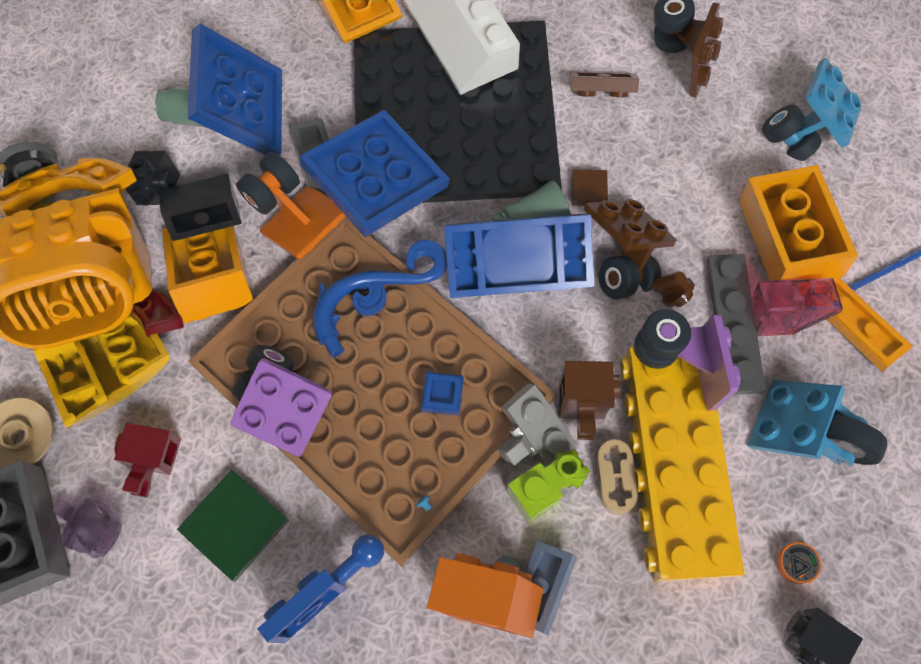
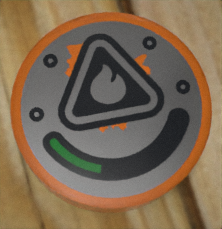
M795 542L786 545L777 555V569L781 576L790 583L805 584L812 582L821 571V560L818 553L806 543Z

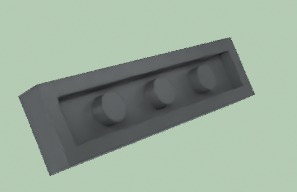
M745 254L709 255L706 261L714 315L721 314L723 325L727 326L730 330L731 347L729 350L732 363H735L740 371V385L734 395L763 394L766 391Z

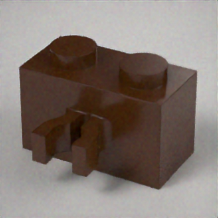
M565 361L559 381V418L577 419V440H593V435L596 434L595 419H605L609 409L614 408L615 398L620 397V375H614L613 362Z

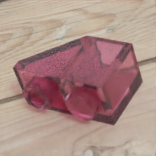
M833 278L759 281L752 296L757 336L793 335L841 313L843 309Z

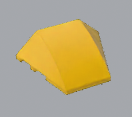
M131 316L120 326L109 332L53 348L33 349L66 429L91 419L122 401L151 380L170 360L169 353L158 334H152L147 338L141 325Z

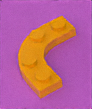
M80 158L74 166L60 169L58 163L31 172L0 189V215L8 217L18 211L29 210L30 206L38 201L51 198L58 194V192L65 190L82 189L96 194L119 188L122 194L125 192L126 187L137 180L131 168L102 158Z

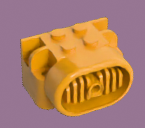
M119 188L70 201L60 200L47 207L31 211L21 210L12 216L0 218V337L11 344L30 349H47L109 332L120 326L129 317L135 303L144 300L152 292L150 253Z

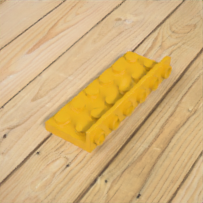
M629 346L625 358L620 359V375L622 380H628L629 394H625L624 406L626 416L633 417L634 431L629 432V445L632 454L638 455L639 468L635 469L637 490L643 493L644 507L639 508V522L641 531H648L650 547L644 549V561L647 572H653L654 582L745 575L718 409L707 411L698 368L679 357L668 367L661 369L650 368L637 358L634 346Z

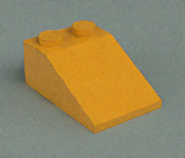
M317 0L344 44L402 18V13L395 0Z
M234 226L172 241L167 228L162 229L168 289L177 311L181 315L183 324L195 320H203L209 316L226 311L240 309L254 300Z

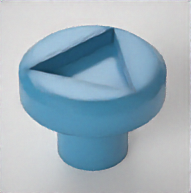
M425 495L416 503V506L418 508L422 506L425 511H428L432 507L428 502L430 497Z

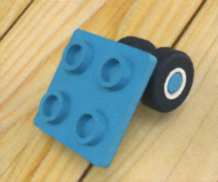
M824 58L818 62L805 96L813 111L805 117L797 105H788L773 113L762 126L763 134L771 143L783 141L790 146L786 154L799 161H805L819 149L822 139L816 130L825 126L841 148L848 146L861 110V101L855 92H851L843 82V75L839 68L832 66L829 60Z

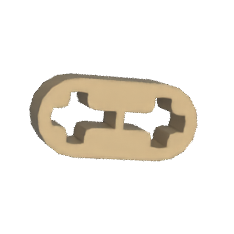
M612 439L601 445L596 456L600 497L603 506L608 512L622 515L628 513L635 506L638 500V490L633 454L630 447L621 440ZM610 449H616L617 455L624 456V460H621L618 464L619 473L616 474L613 472L612 462L605 461L604 459L610 453ZM615 480H620L622 493L629 494V498L623 502V506H618L616 500L609 498V494L615 491Z

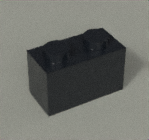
M228 173L159 190L160 213L172 241L242 224L238 200Z

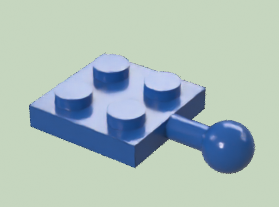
M371 534L360 536L352 546V555L333 572L324 569L321 573H318L317 570H314L297 585L299 592L287 603L282 599L270 607L263 615L266 621L257 628L267 643L285 644L347 589L344 583L362 567L370 568L379 564L384 556L382 541Z

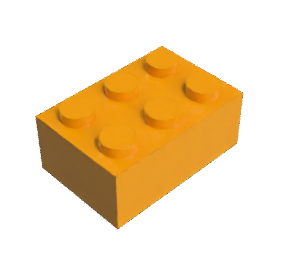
M819 165L748 179L739 204L773 291L843 278L858 258V253Z

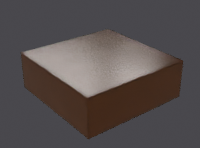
M573 169L572 205L585 206L586 203L608 200L607 170Z

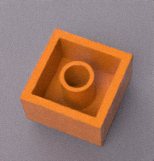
M456 553L455 560L439 557L427 609L462 621L533 639L544 588L531 582L532 575L519 571V568L513 565L494 562V566L481 563V560L476 557Z

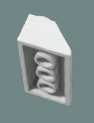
M402 0L460 95L518 69L520 43L492 0Z

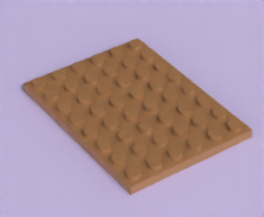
M345 217L337 227L332 229L315 245L312 251L307 253L302 259H296L188 362L236 408L240 401L235 397L233 388L241 374L253 373L248 368L246 360L251 349L256 345H268L283 351L294 363L292 372L330 389L332 396L302 455L297 457L280 448L278 449L363 531L378 537L384 545V551L403 567L502 458L497 449L512 436L509 430L513 424L501 407L529 383L537 386L549 405L556 399L557 393L427 283L383 285L387 294L386 305L381 312L374 316L366 317L358 314L353 307L352 297L354 292L358 291L360 295L366 296L369 294L367 289L355 290L346 295L338 303L334 311V316L340 315V319L336 324V329L339 332L337 338L345 350L341 355L334 358L331 357L325 345L319 344L313 330L312 315L319 294V284L324 283L325 287L328 288L332 283L345 276L371 270L414 274L370 235L364 237L352 222ZM426 372L464 376L460 416L422 412L421 406ZM425 495L430 497L428 502L432 506L428 511H425L422 506L420 508L416 506V503Z

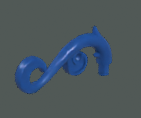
M420 240L410 246L406 255L407 268L413 271L416 260L427 256L432 259L434 265L425 273L413 274L371 270L345 276L332 283L328 288L325 287L324 283H320L319 294L312 315L313 330L319 344L325 345L333 358L344 352L345 349L337 338L339 332L336 329L340 315L334 316V311L338 303L346 295L355 290L367 289L369 294L366 296L360 295L358 291L354 292L352 297L353 307L358 314L366 317L374 316L381 312L386 305L387 294L383 285L423 284L435 281L443 276L447 269L445 249L433 240Z

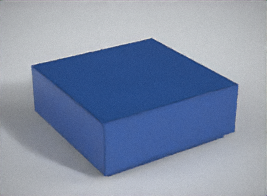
M426 372L421 406L422 412L460 416L464 376Z

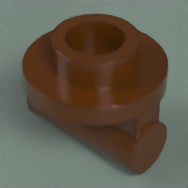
M681 271L654 279L651 285L653 291L659 292L663 296L662 303L668 308L685 305L692 298V291L695 286L694 282L690 278H686L685 274Z

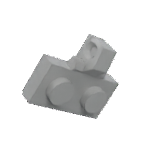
M529 383L501 407L513 424L509 430L512 436L497 449L505 462L516 465L526 456L530 458L536 456L539 462L547 467L555 460L554 456L560 451L564 453L576 444L535 384Z

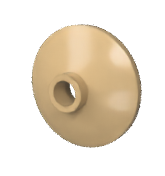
M13 398L1 402L0 468L19 460L34 465L47 452L53 438V422L49 412L41 404L27 398ZM21 432H25L23 440L17 444L16 437Z

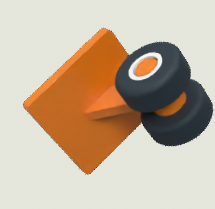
M270 152L259 163L263 174L257 178L247 173L236 183V187L243 198L263 215H267L278 205L280 211L260 229V232L265 238L297 259H302L332 229L337 227L346 216L328 196L312 187L307 188L306 186L298 195L290 200L284 193H291L300 184L299 177L287 161L278 154Z

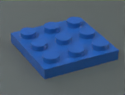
M198 24L192 29L188 119L264 155L270 152L278 155L282 154V69L203 24Z
M385 110L300 155V165L364 237H367L448 187L450 180Z

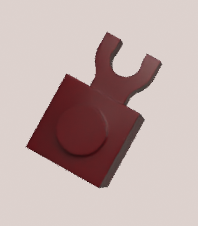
M126 423L123 433L118 435L114 446L116 454L114 460L131 468L125 479L122 491L129 492L134 496L147 498L153 472L171 475L181 438L169 430Z

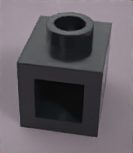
M817 607L804 609L803 612L799 610L792 616L786 627V631L790 635L785 644L796 651L793 657L801 664H850L863 638Z

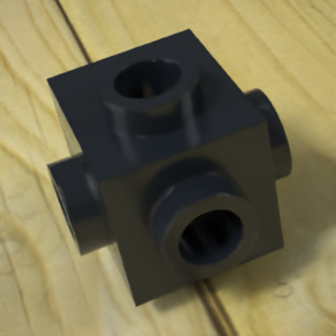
M135 151L127 167L132 169L137 181L126 187V191L136 205H160L159 190L175 187L181 174L166 151Z

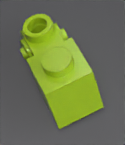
M575 449L570 452L567 450L564 453L560 451L554 456L555 460L546 468L540 462L508 484L507 493L528 524L558 505L564 496L561 492L567 487L570 489L573 486L578 489L584 485V481L591 471L587 466L583 465V460L579 459V454Z

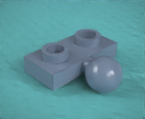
M536 541L525 571L520 562L513 557L505 556L499 558L496 562L518 567L519 571L532 575L531 582L544 588L535 630L549 635L577 557L540 541Z

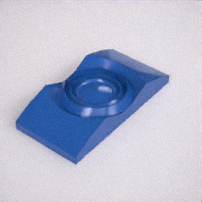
M591 214L548 215L444 225L450 298L594 287Z

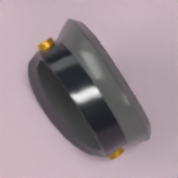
M39 142L12 144L0 151V177L3 179V187L31 172L56 164L58 159L56 151L49 145Z

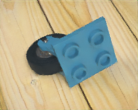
M772 380L747 446L757 450L820 459L821 455L837 464L842 462L853 466V463L862 465L879 464L885 455L888 441L879 430L868 425L864 418L853 414L841 404L845 388L842 385Z

